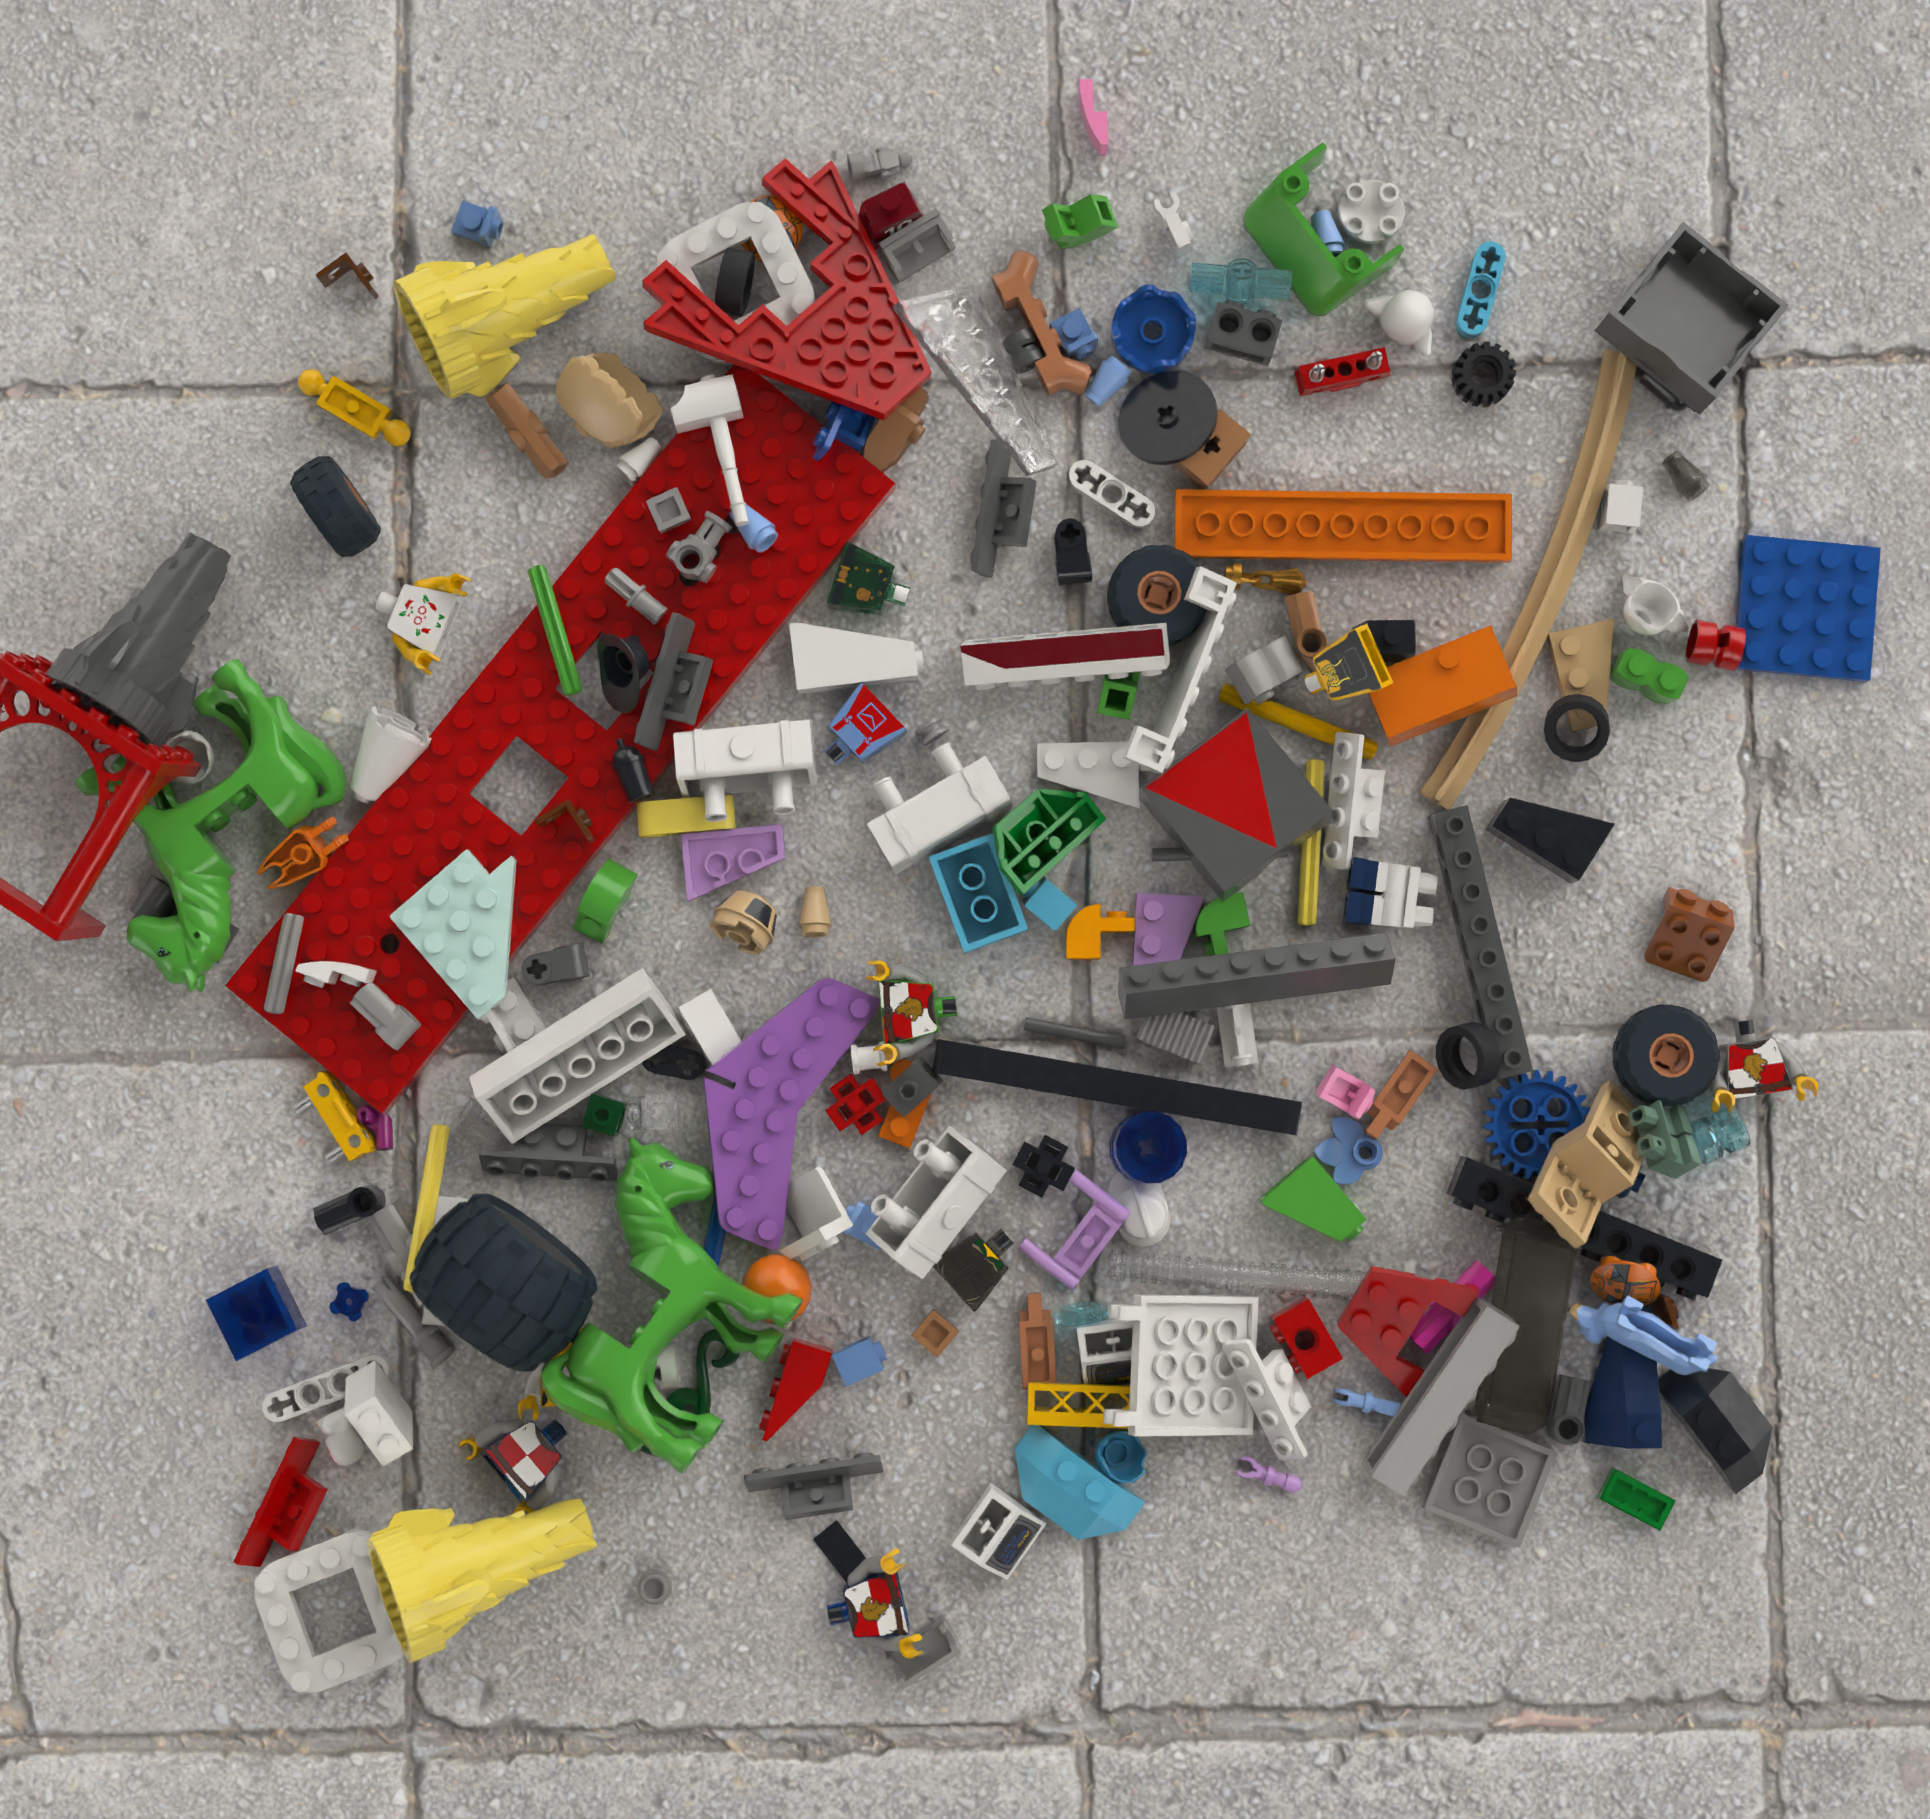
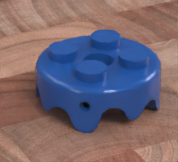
M1146 284L1124 298L1117 306L1112 320L1111 340L1116 353L1129 367L1149 374L1165 372L1179 365L1188 355L1194 341L1196 317L1177 292L1164 291L1156 288L1155 285ZM1149 324H1156L1161 328L1162 336L1156 340H1150L1143 333L1144 327Z

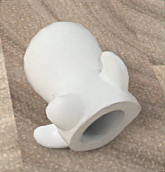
M345 1407L316 1422L321 1431L327 1434L325 1443L330 1457L339 1466H348L361 1459L365 1450L361 1437L344 1414Z

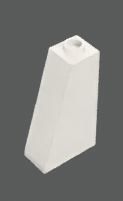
M797 622L789 623L796 687L799 694L856 688L861 683L865 686L915 681L919 680L918 671L924 670L922 650L915 651L914 642Z

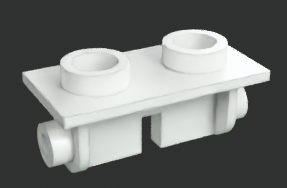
M1250 1003L1216 1007L1224 1067L1258 1063Z

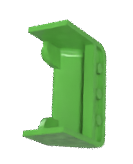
M1324 142L1282 171L1248 206L1243 219L1246 231L1305 309L1315 316L1329 314L1397 264L1404 250L1402 245L1399 244L1374 263L1363 251L1355 248L1347 249L1337 257H1334L1296 207V204L1305 198L1309 190V180L1306 175L1321 165L1327 149Z

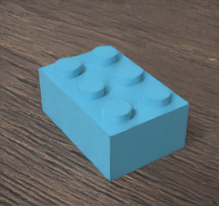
M993 833L929 856L930 864L964 954L1028 931L1014 889L999 870Z

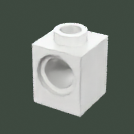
M1614 480L1613 484L1607 485L1601 499L1598 530L1633 533L1640 527L1643 487L1633 486L1634 482L1629 480Z

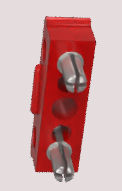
M1385 347L1301 365L1297 371H1294L1299 396L1328 390L1330 392L1358 387L1361 383L1391 376ZM1356 366H1361L1363 371L1358 370ZM1338 368L1347 369L1349 375L1343 376L1339 374ZM1324 373L1330 374L1331 378H1326Z

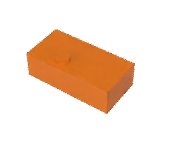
M1490 625L1388 666L1387 670L1393 683L1378 691L1368 693L1385 737L1391 747L1517 697V685Z

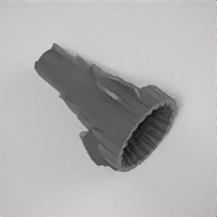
M189 533L175 554L158 567L144 589L142 590L138 587L124 608L114 613L101 631L90 636L73 649H62L46 672L48 677L54 679L52 684L61 690L64 687L74 691L82 697L80 702L88 708L95 706L111 716L109 721L116 726L125 725L139 734L137 739L147 746L149 743L160 746L168 733L183 731L191 713L199 678L194 674L182 677L183 673L179 671L196 647L192 642L210 617L211 613L208 609L214 602L215 595L225 579V574L228 570L227 564L231 555L223 548H218L211 542L195 536L193 533Z

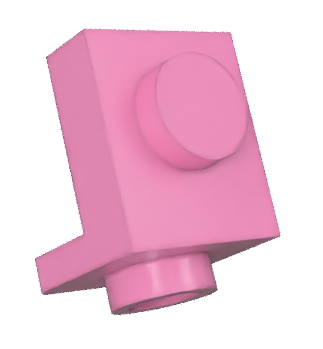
M1331 1064L1315 1094L1359 1120L1362 1114L1366 1113L1372 1106L1375 1090L1364 1081Z

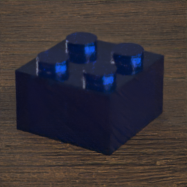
M278 1266L267 1268L206 1299L236 1362L307 1327Z

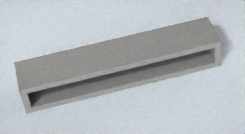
M1478 1296L1475 1298L1465 1316L1461 1317L1398 1409L1396 1415L1393 1416L1361 1463L1370 1477L1403 1497L1409 1488L1416 1485L1421 1470L1428 1460L1436 1456L1439 1444L1447 1432L1455 1428L1459 1415L1465 1406L1475 1399L1478 1387L1484 1378L1494 1371L1497 1359L1501 1353L1514 1342L1520 1326L1509 1315Z

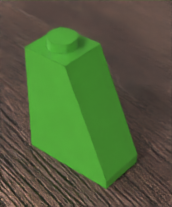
M1308 1156L1258 1199L1262 1205L1340 1242L1345 1238L1349 1242L1359 1235L1364 1229L1361 1224L1367 1220L1313 1156Z

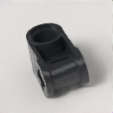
M1064 519L1058 524L1054 539L1058 585L1092 582L1091 561L1087 550L1084 526L1076 519ZM1067 528H1072L1073 534H1079V536L1075 537L1074 543H1068L1067 538H1061L1062 535H1065Z

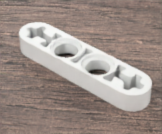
M378 1353L372 1354L276 1390L267 1395L263 1400V1414L272 1422H283L345 1398V1391L337 1389L334 1383L338 1373L344 1372L351 1375L357 1371L354 1366L357 1365L359 1370L371 1363V1361L376 1360L379 1365L383 1366V1371L389 1378L392 1372V1364L386 1356ZM309 1384L315 1385L320 1391L319 1400L313 1404L305 1401L302 1394L304 1387ZM275 1397L279 1401H285L294 1397L296 1402L285 1407L283 1415H281L280 1411H273L271 1406L276 1403Z

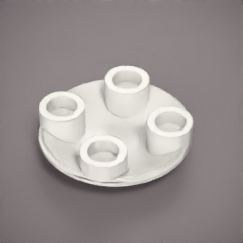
M1364 180L1350 184L1342 195L1338 206V218L1343 230L1352 239L1365 244H1378L1392 238L1401 228L1405 216L1404 203L1399 195L1397 186L1378 180Z

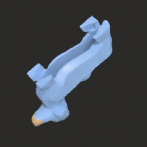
M1628 1295L1623 1300V1303H1615L1610 1306L1606 1302H1602L1594 1309L1580 1304H1572L1567 1309V1313L1579 1325V1332L1585 1336L1588 1342L1600 1344L1603 1338L1609 1336L1611 1339L1663 1364L1678 1374L1688 1375L1698 1371L1706 1372L1709 1365L1714 1364L1717 1360L1716 1355H1710L1715 1350L1716 1341L1700 1333L1696 1335L1695 1339L1681 1336L1658 1317L1651 1313L1640 1311L1643 1308V1304Z

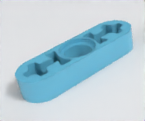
M1496 242L1481 244L1473 256L1455 321L1457 332L1467 339L1479 337L1489 321L1506 259L1503 247ZM1487 252H1492L1493 259L1497 261L1492 263L1488 274L1481 273L1486 259L1481 256H1485ZM1476 282L1485 283L1489 288V296L1484 299L1476 298L1471 291L1472 285ZM1473 306L1480 307L1475 317V322L1480 323V325H1476L1474 329L1467 328L1468 322L1463 319H1468L1472 313Z

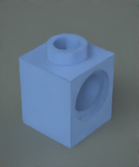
M871 1335L836 1350L832 1354L845 1387L883 1371L884 1364L882 1361L887 1360L881 1342H873Z

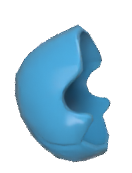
M1111 1430L1098 1442L1095 1461L1099 1470L1115 1483H1134L1144 1476L1146 1472L1144 1462L1147 1451L1138 1437L1128 1435V1430Z

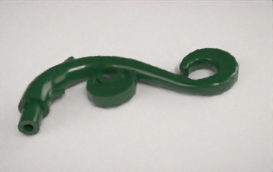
M716 1329L706 1332L700 1339L697 1348V1391L688 1387H681L673 1391L667 1399L668 1403L681 1411H685L684 1406L690 1403L694 1405L695 1415L710 1413L711 1392L706 1363V1350L712 1342H721L726 1348V1353L721 1359L711 1361L713 1367H728L734 1364L740 1356V1353L735 1354L727 1349ZM644 1444L640 1451L652 1455L649 1448Z

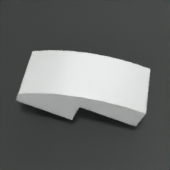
M328 961L308 962L299 964L296 968L297 972L305 975L303 981L323 988L324 983L336 984L340 973L342 974L341 981L360 987L361 982H373L377 972L358 965Z

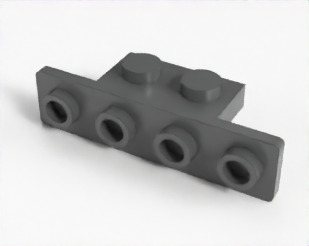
M991 439L990 448L986 454L987 467L985 480L980 491L982 499L980 513L975 523L976 539L970 556L971 570L986 578L993 577L997 546L1027 547L1037 483L1032 478L1008 477L1012 447L998 439Z
M678 613L671 614L670 621L666 626L660 655L656 659L654 675L650 688L646 693V702L640 721L636 726L634 743L654 751L658 750L667 719L695 725L714 661L708 657L687 653L695 622Z
M543 1124L516 1141L514 1151L481 1149L479 1153L482 1171L492 1175L510 1173L522 1174L530 1178L541 1175L555 1176L562 1180L586 1178L595 1182L617 1180L618 1176L615 1158L584 1156L587 1128L575 1125Z
M865 1452L856 1454L853 1459L826 1458L821 1460L820 1464L813 1465L792 1463L787 1465L786 1469L772 1471L770 1468H758L753 1470L752 1474L744 1475V1483L748 1492L781 1488L785 1520L854 1510L850 1477L883 1472V1465L880 1455Z

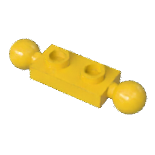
M307 369L300 374L298 378L299 389L308 396L320 395L316 405L374 440L377 439L380 432H383L385 440L392 446H403L409 441L411 435L409 426L402 420L395 419L389 421L388 419L392 411L388 407L335 376H332L328 384H326L323 375L317 370Z

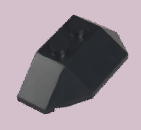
M1708 1368L1706 1372L1698 1371L1688 1375H1681L1669 1369L1658 1377L1661 1398L1734 1494L1740 1492L1763 1474L1773 1427L1730 1371Z

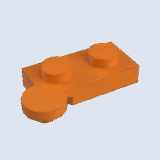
M904 1059L893 1063L890 1068L891 1080L894 1081L913 1063ZM931 1094L905 1117L891 1104L878 1136L910 1149Z

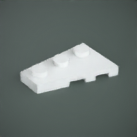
M1128 741L1037 744V779L1140 809L1139 765L1122 758Z

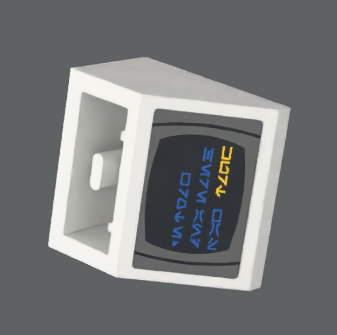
M1113 1319L1076 1324L1083 1384L1130 1386L1133 1320Z
M990 1483L952 1537L951 1546L980 1567L1008 1580L1047 1522Z

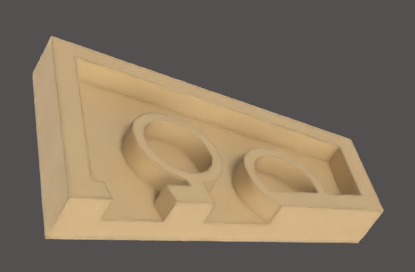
M1614 619L1548 634L1547 641L1561 698L1574 694L1591 696L1600 702L1607 712ZM1574 709L1565 713L1570 733L1597 727V722L1593 715L1585 710Z

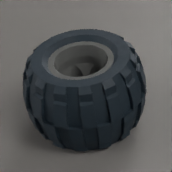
M488 1193L473 1194L467 1202H459L441 1217L424 1239L415 1258V1269L409 1277L413 1292L417 1298L445 1326L484 1355L507 1368L521 1372L534 1371L541 1362H549L567 1347L584 1325L593 1305L592 1296L598 1290L595 1275L573 1251L526 1214L502 1199Z

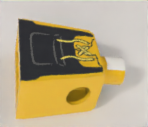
M1367 624L1349 631L1313 657V662L1317 671L1305 676V684L1312 694L1326 689L1332 701L1378 691L1393 683Z

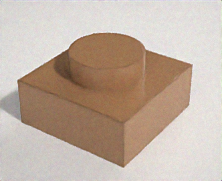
M933 1308L911 1336L938 1358L958 1334L959 1330Z

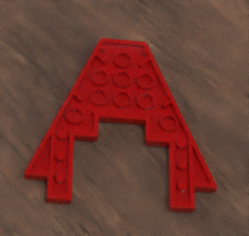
M784 158L762 177V186L829 245L810 262V270L830 288L787 326L763 304L738 325L671 263L665 260L642 280V288L662 305L643 322L644 330L885 420L931 378L932 371L835 164L829 161L808 179L792 163Z

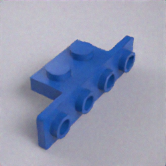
M832 401L824 416L828 419V423L825 428H820L813 441V445L817 448L812 458L819 461L829 451L834 438L859 451L864 446L876 417Z

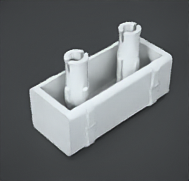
M810 719L799 721L781 720L778 723L707 730L700 728L694 729V731L673 733L676 779L682 797L704 796L705 819L707 821L718 822L727 818L725 794L772 790L773 813L788 815L795 812L793 788L818 785L815 746Z
M950 743L939 746L931 752V755L938 763L945 779L907 801L903 800L891 776L883 778L872 786L887 812L868 822L867 825L895 875L912 865L915 866L921 863L922 859L988 822L989 824L996 820V817L1013 808L1010 796L986 756L963 768Z
M950 1125L934 1145L929 1140H922L916 1145L914 1156L921 1161L892 1200L886 1195H880L874 1199L871 1211L878 1218L865 1233L891 1258L921 1279L927 1275L935 1263L937 1264L940 1261L941 1255L986 1197L992 1194L996 1184L1007 1171L986 1152Z

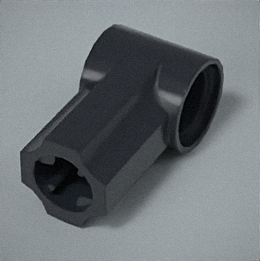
M377 1186L358 1187L347 1194L313 1208L314 1219L323 1235H327L372 1216L383 1209L386 1197L382 1189ZM364 1192L372 1197L373 1203L369 1210L364 1209L360 1203V1198Z

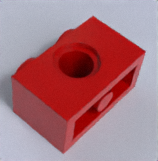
M1306 1296L1270 1316L1274 1324L1269 1328L1279 1345L1284 1342L1291 1352L1287 1359L1296 1375L1302 1372L1309 1379L1343 1359L1310 1299ZM1302 1330H1308L1312 1335L1310 1345L1305 1348H1299L1295 1344V1336Z

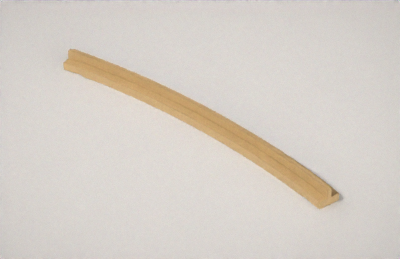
M1611 350L1603 352L1584 436L1560 513L1531 588L1502 649L1517 685V696L1544 645L1568 591L1593 526L1610 474L1637 364L1621 352ZM1517 697L1466 716L1452 742L1419 793L1443 810H1449L1482 760Z

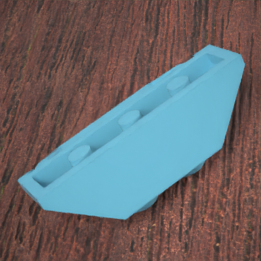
M1031 1425L1015 1447L1022 1499L1077 1540L1126 1530L1145 1503L1143 1499L1124 1485L1115 1483L1099 1470L1098 1466L1042 1425Z

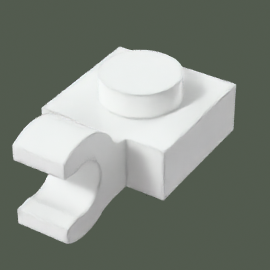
M1171 192L1169 198L1172 206L1170 208H1163L1158 199L1154 200L1153 208L1163 223L1164 232L1177 258L1189 252L1190 240L1193 239V234L1187 221L1181 222L1177 213L1180 203L1179 197L1175 192Z

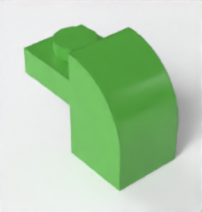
M1090 194L1070 206L1051 204L1042 209L1045 217V229L1053 241H1057L1059 249L1073 248L1088 243L1118 228L1107 196Z
M1141 671L1128 672V677L1120 679H1109L1108 674H1105L1097 713L1130 720Z
M607 859L583 895L577 909L579 913L573 929L603 944L608 938L618 911L628 900L638 874Z
M1244 893L1233 894L1224 902L1217 898L1208 903L1198 914L1194 924V938L1208 936L1209 942L1204 943L1206 956L1227 954L1228 948L1224 932L1250 926Z

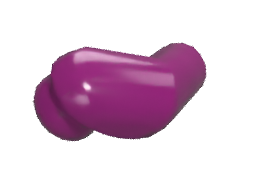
M371 1105L360 1107L357 1111V1119L376 1133V1150H392L393 1127L391 1117L387 1114H381Z

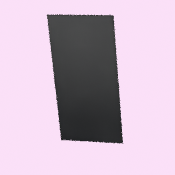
M837 1520L813 1539L847 1584L848 1576L864 1559H867Z

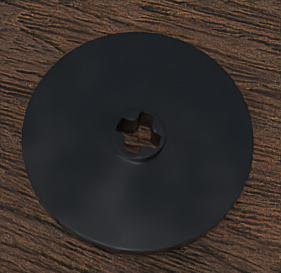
M1183 371L1157 373L1135 386L1124 400L1118 419L1119 433L1127 449L1136 458L1155 465L1178 463L1200 451L1211 438L1218 418L1217 403L1211 389L1199 377ZM1173 414L1174 416L1171 421L1168 419L1162 420L1164 415L1171 416Z

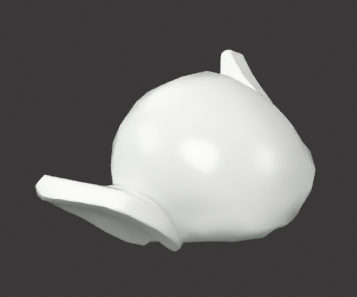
M1407 289L1395 296L1384 295L1365 299L1364 306L1372 314L1379 317L1381 328L1389 339L1400 345L1413 346L1416 351L1425 357L1431 354V340L1433 336L1431 325L1435 319L1436 312L1432 302L1426 295L1419 291Z
M1626 574L1622 576L1626 598L1623 606V617L1633 631L1645 636L1657 635L1663 630L1666 632H1688L1689 627L1684 612L1680 609L1677 598L1667 587L1642 577Z

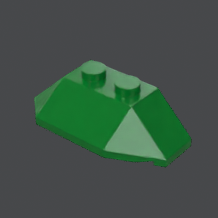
M1036 789L992 827L999 870L1021 896L1106 820V817L1085 792L1072 793L1061 790Z

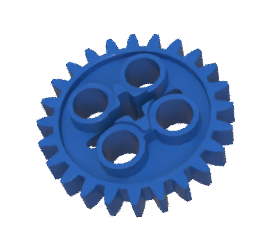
M1533 1070L1531 1079L1528 1078L1526 1073L1518 1075V1083L1511 1077L1506 1078L1508 1089L1501 1086L1495 1087L1500 1097L1498 1099L1488 1097V1102L1494 1108L1493 1110H1484L1482 1113L1490 1117L1491 1121L1481 1125V1128L1491 1130V1135L1484 1138V1142H1494L1496 1145L1489 1152L1490 1155L1502 1154L1498 1163L1500 1166H1505L1511 1162V1174H1516L1523 1168L1522 1175L1525 1179H1529L1533 1171H1535V1176L1538 1178L1551 1149L1548 1144L1550 1135L1554 1132L1560 1133L1561 1136L1569 1133L1585 1122L1584 1115L1588 1114L1590 1110L1589 1107L1581 1106V1103L1587 1098L1586 1095H1574L1578 1087L1577 1084L1564 1087L1566 1076H1559L1556 1081H1553V1071H1546L1543 1079H1541L1539 1070ZM1552 1098L1558 1099L1562 1106L1560 1113L1555 1117L1551 1116L1547 1111V1103ZM1518 1099H1523L1528 1107L1527 1113L1521 1118H1518L1513 1113V1104ZM1537 1116L1540 1121L1568 1122L1567 1127L1539 1128L1538 1131L1532 1128H1508L1510 1122L1537 1121ZM1520 1133L1526 1134L1529 1139V1146L1523 1152H1519L1514 1146V1139Z

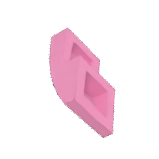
M1079 79L1078 96L1084 127L1099 155H1107V111L1094 112L1093 79Z

